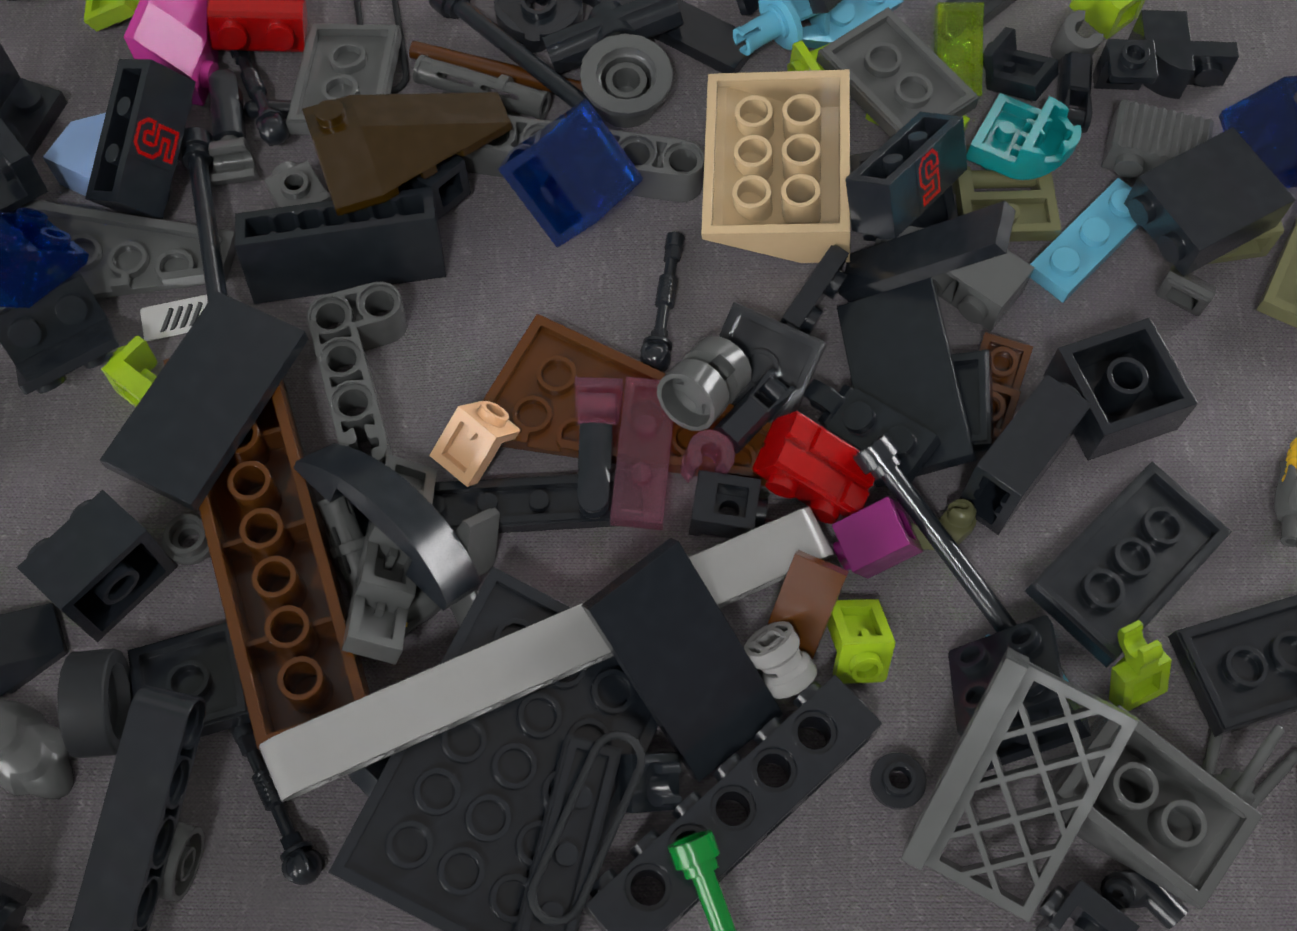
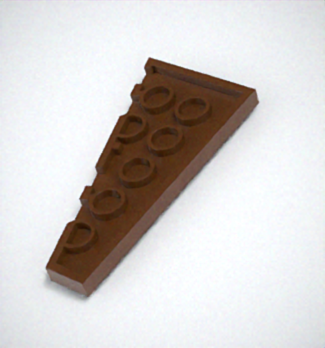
M536 314L482 400L493 402L502 407L509 414L508 420L520 429L515 440L504 442L500 447L578 458L580 424L588 422L607 423L613 425L612 464L698 476L699 470L760 479V486H765L767 482L766 479L754 473L752 468L760 449L765 445L764 440L772 423L768 422L739 453H732L715 438L713 428L734 407L733 405L729 404L721 416L705 430L691 431L683 428L668 417L657 397V386L666 375L665 373L539 314Z

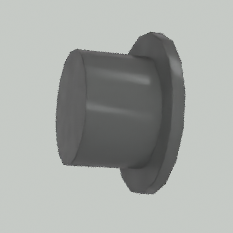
M625 33L606 37L594 44L582 59L580 70L583 92L594 107H596L597 113L609 124L623 128L640 126L651 118L656 107L660 106L669 94L673 77L669 57L658 44L643 36Z

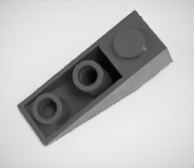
M908 226L898 237L924 228ZM877 238L875 245L880 244V243H883V242H886V241H889V240H892V238H891V239H878V238ZM1007 250V254L936 275L932 279L939 297L957 308L968 321L981 324L989 331H992L1024 292L1035 267Z

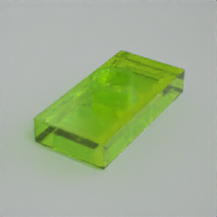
M938 2L935 5L934 53L980 98L982 96L984 2Z

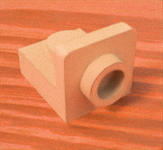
M479 401L460 405L457 407L429 456L465 486L469 487L478 484L501 444L515 440L520 429L508 420L509 414L493 402Z

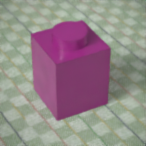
M888 496L832 524L838 541L833 543V548L839 562L845 570H852L853 573L867 579L924 552L904 508L900 503Z

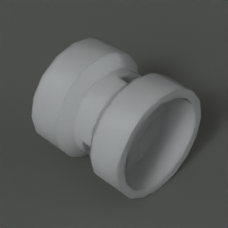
M785 621L774 622L762 627L747 640L744 646V650L755 668L763 671L762 680L773 698L778 699L788 698L800 693L814 681L817 675V667L806 651H800L799 649L800 638L794 627Z

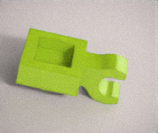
M1140 620L1119 629L1118 641L1125 657L1120 659L1111 669L1109 700L1114 706L1120 705L1128 712L1168 691L1172 659L1163 651L1162 644L1158 640L1147 644L1142 633L1143 623Z

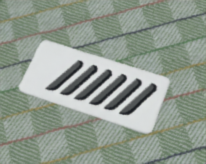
M207 295L142 308L140 313L144 340L152 341L188 333L208 304Z

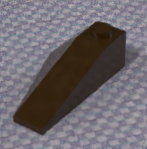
M498 92L348 95L334 100H325L319 104L302 109L337 216L384 203L400 194L398 186L417 175H420L425 180L437 173L436 165L452 155L467 156L512 130L510 118Z

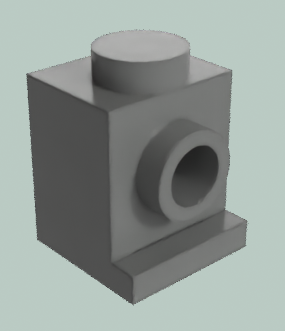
M308 160L298 165L293 161L283 162L274 168L271 177L264 180L276 208L331 200L330 195L322 186Z

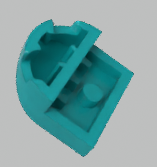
M999 93L970 144L966 157L967 160L979 164L987 170H993L1013 179H1036L1060 167L1073 154L1081 138V125L1073 126L1067 118L1068 107L1053 97H1048L1041 110Z

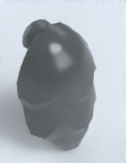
M0 699V785L14 797L31 794L44 799H60L68 795L74 785V775L68 758L69 752L64 745L60 730L48 723L43 714L35 708L17 701Z

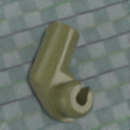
M956 499L948 505V510L939 518V521L958 546L973 532L976 526V508L968 500ZM910 522L922 549L935 551L916 524Z

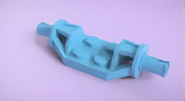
M758 0L760 16L743 26L735 28L733 30V39L736 46L746 41V45L739 49L746 56L752 54L756 49L773 39L782 48L792 50L793 43L800 40L804 42L806 47L817 49L835 41L888 7L892 11L896 10L904 0H842L830 12L819 14L812 13L809 0ZM808 19L811 25L802 27L801 21Z

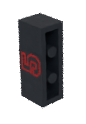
M119 59L85 196L86 200L127 215L163 219L165 208L170 198V187L181 152L180 147L187 116L192 106V96L196 81L151 59Z
M920 111L845 178L853 232L870 234L878 239H896L967 170L964 120L962 116Z

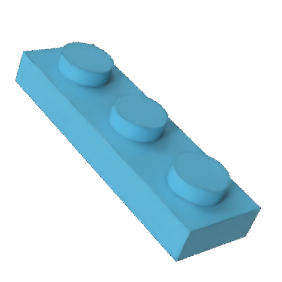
M1117 178L1030 264L1035 267L1030 278L1064 303L1140 226L1132 219L1128 208L1124 204L1132 187L1120 178Z

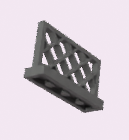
M1008 647L905 843L901 860L921 871L925 865L1029 922L1139 722L1138 717L1029 662V657ZM1034 681L1057 692L1064 713L1033 722L1030 721L1024 699ZM1068 699L1084 706V708L1071 711ZM1019 710L1023 724L1009 728ZM1099 714L1119 724L1110 744L1085 750L1075 720ZM1068 723L1077 752L1044 761L1035 731ZM1027 734L1037 763L1004 772L997 752L1002 740ZM1102 757L1093 773L1089 760ZM992 761L996 774L983 777ZM1081 762L1088 781L1082 794L1058 800L1048 771ZM1040 773L1050 802L1017 810L1008 782ZM1000 784L1010 813L978 821L971 801L975 791ZM1074 808L1066 823L1062 810ZM966 810L970 823L957 826ZM1054 813L1061 832L1056 843L1031 849L1022 821ZM1013 823L1023 852L991 859L982 831ZM974 834L983 862L961 867L941 855L950 839ZM1047 857L1039 872L1035 860ZM1027 862L1034 883L1024 901L1001 888L995 870ZM987 872L990 882L981 878L978 874Z

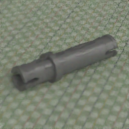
M423 54L417 58L414 65L413 80L417 84H425L447 92L484 93L489 92V89L493 88L519 96V99L515 100L499 95L505 110L529 115L539 120H544L548 113L551 93L515 83L511 76L502 74L499 77H495L466 67L435 60ZM449 75L473 82L474 86L471 87L447 80L446 76Z

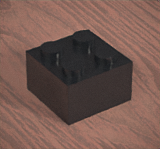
M1150 317L1059 347L1043 375L1045 378L1048 374L1058 382H1064L1073 386L1081 394L1082 398L1092 404L1073 433L1087 461L1178 430L1198 404Z
M102 489L94 498L79 504L73 510L70 519L52 536L37 542L28 552L27 558L16 568L65 615L98 643L167 578L177 566L149 532Z

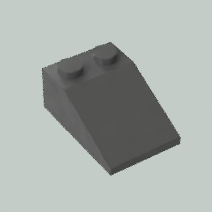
M1120 705L1116 706V707H1118V708H1120V709H1122V710L1128 712L1127 710H1125V709H1124L1123 707H1121ZM1103 716L1097 717L1090 727L1091 736L1081 739L1084 749L1087 750L1110 744L1119 724ZM1139 720L1077 836L1193 907L1202 909L1263 815ZM1075 748L1071 754L1076 753L1077 749ZM1102 757L1089 760L1093 773ZM1081 762L1061 767L1051 781L1058 800L1082 794L1088 784ZM1046 790L1036 802L1038 805L1050 802ZM1074 808L1062 810L1066 823Z

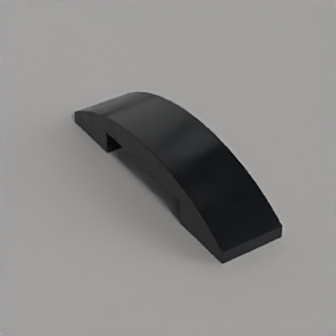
M336 443L296 461L294 469L328 502L331 503L345 496L412 559L405 575L443 611L479 588L482 581L470 556L455 532L434 506L414 486L390 467L359 450Z

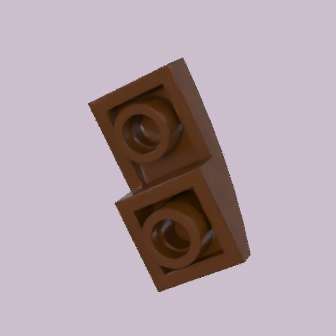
M985 332L978 351L989 350L992 357L994 437L998 438L1013 419L1021 394L1020 387L1033 346Z
M798 550L791 562L768 625L779 621L789 622L800 638V651H806L813 660L849 571Z

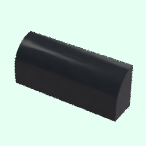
M432 186L399 191V195L384 203L337 216L332 200L235 213V249L253 303L260 304L330 294L373 282H386L393 285L447 277Z

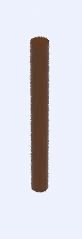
M414 40L410 45L409 57L411 59L417 60L423 54L435 60L466 67L495 77H499L502 74L508 75L514 79L515 83L553 93L520 66ZM564 77L583 92L581 81Z

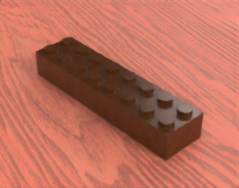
M170 358L163 360L164 366ZM284 380L281 381L199 507L253 733L259 751V745L271 737L370 695L360 655L341 650L348 611L335 564L329 553L330 546L321 514L316 505L317 499L314 488L294 469L296 461L305 456Z

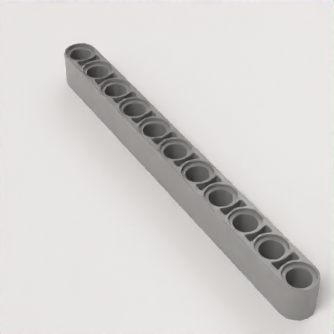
M806 507L690 556L689 559L718 607L722 608L785 580L794 555L798 550L824 561L832 557L834 553L811 507ZM583 603L286 730L261 743L259 749L281 802L288 801L613 657V654L581 605Z

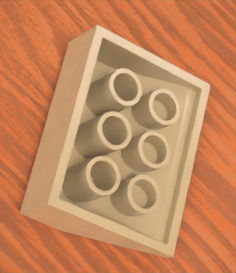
M850 69L708 74L702 239L798 263H819L830 246L837 245L849 253L845 263L850 262V211L845 178L850 175Z

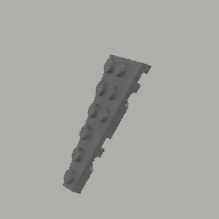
M32 200L0 218V311L78 271L82 274L96 299L205 285L197 225ZM218 229L225 280L227 282L236 254L235 231Z

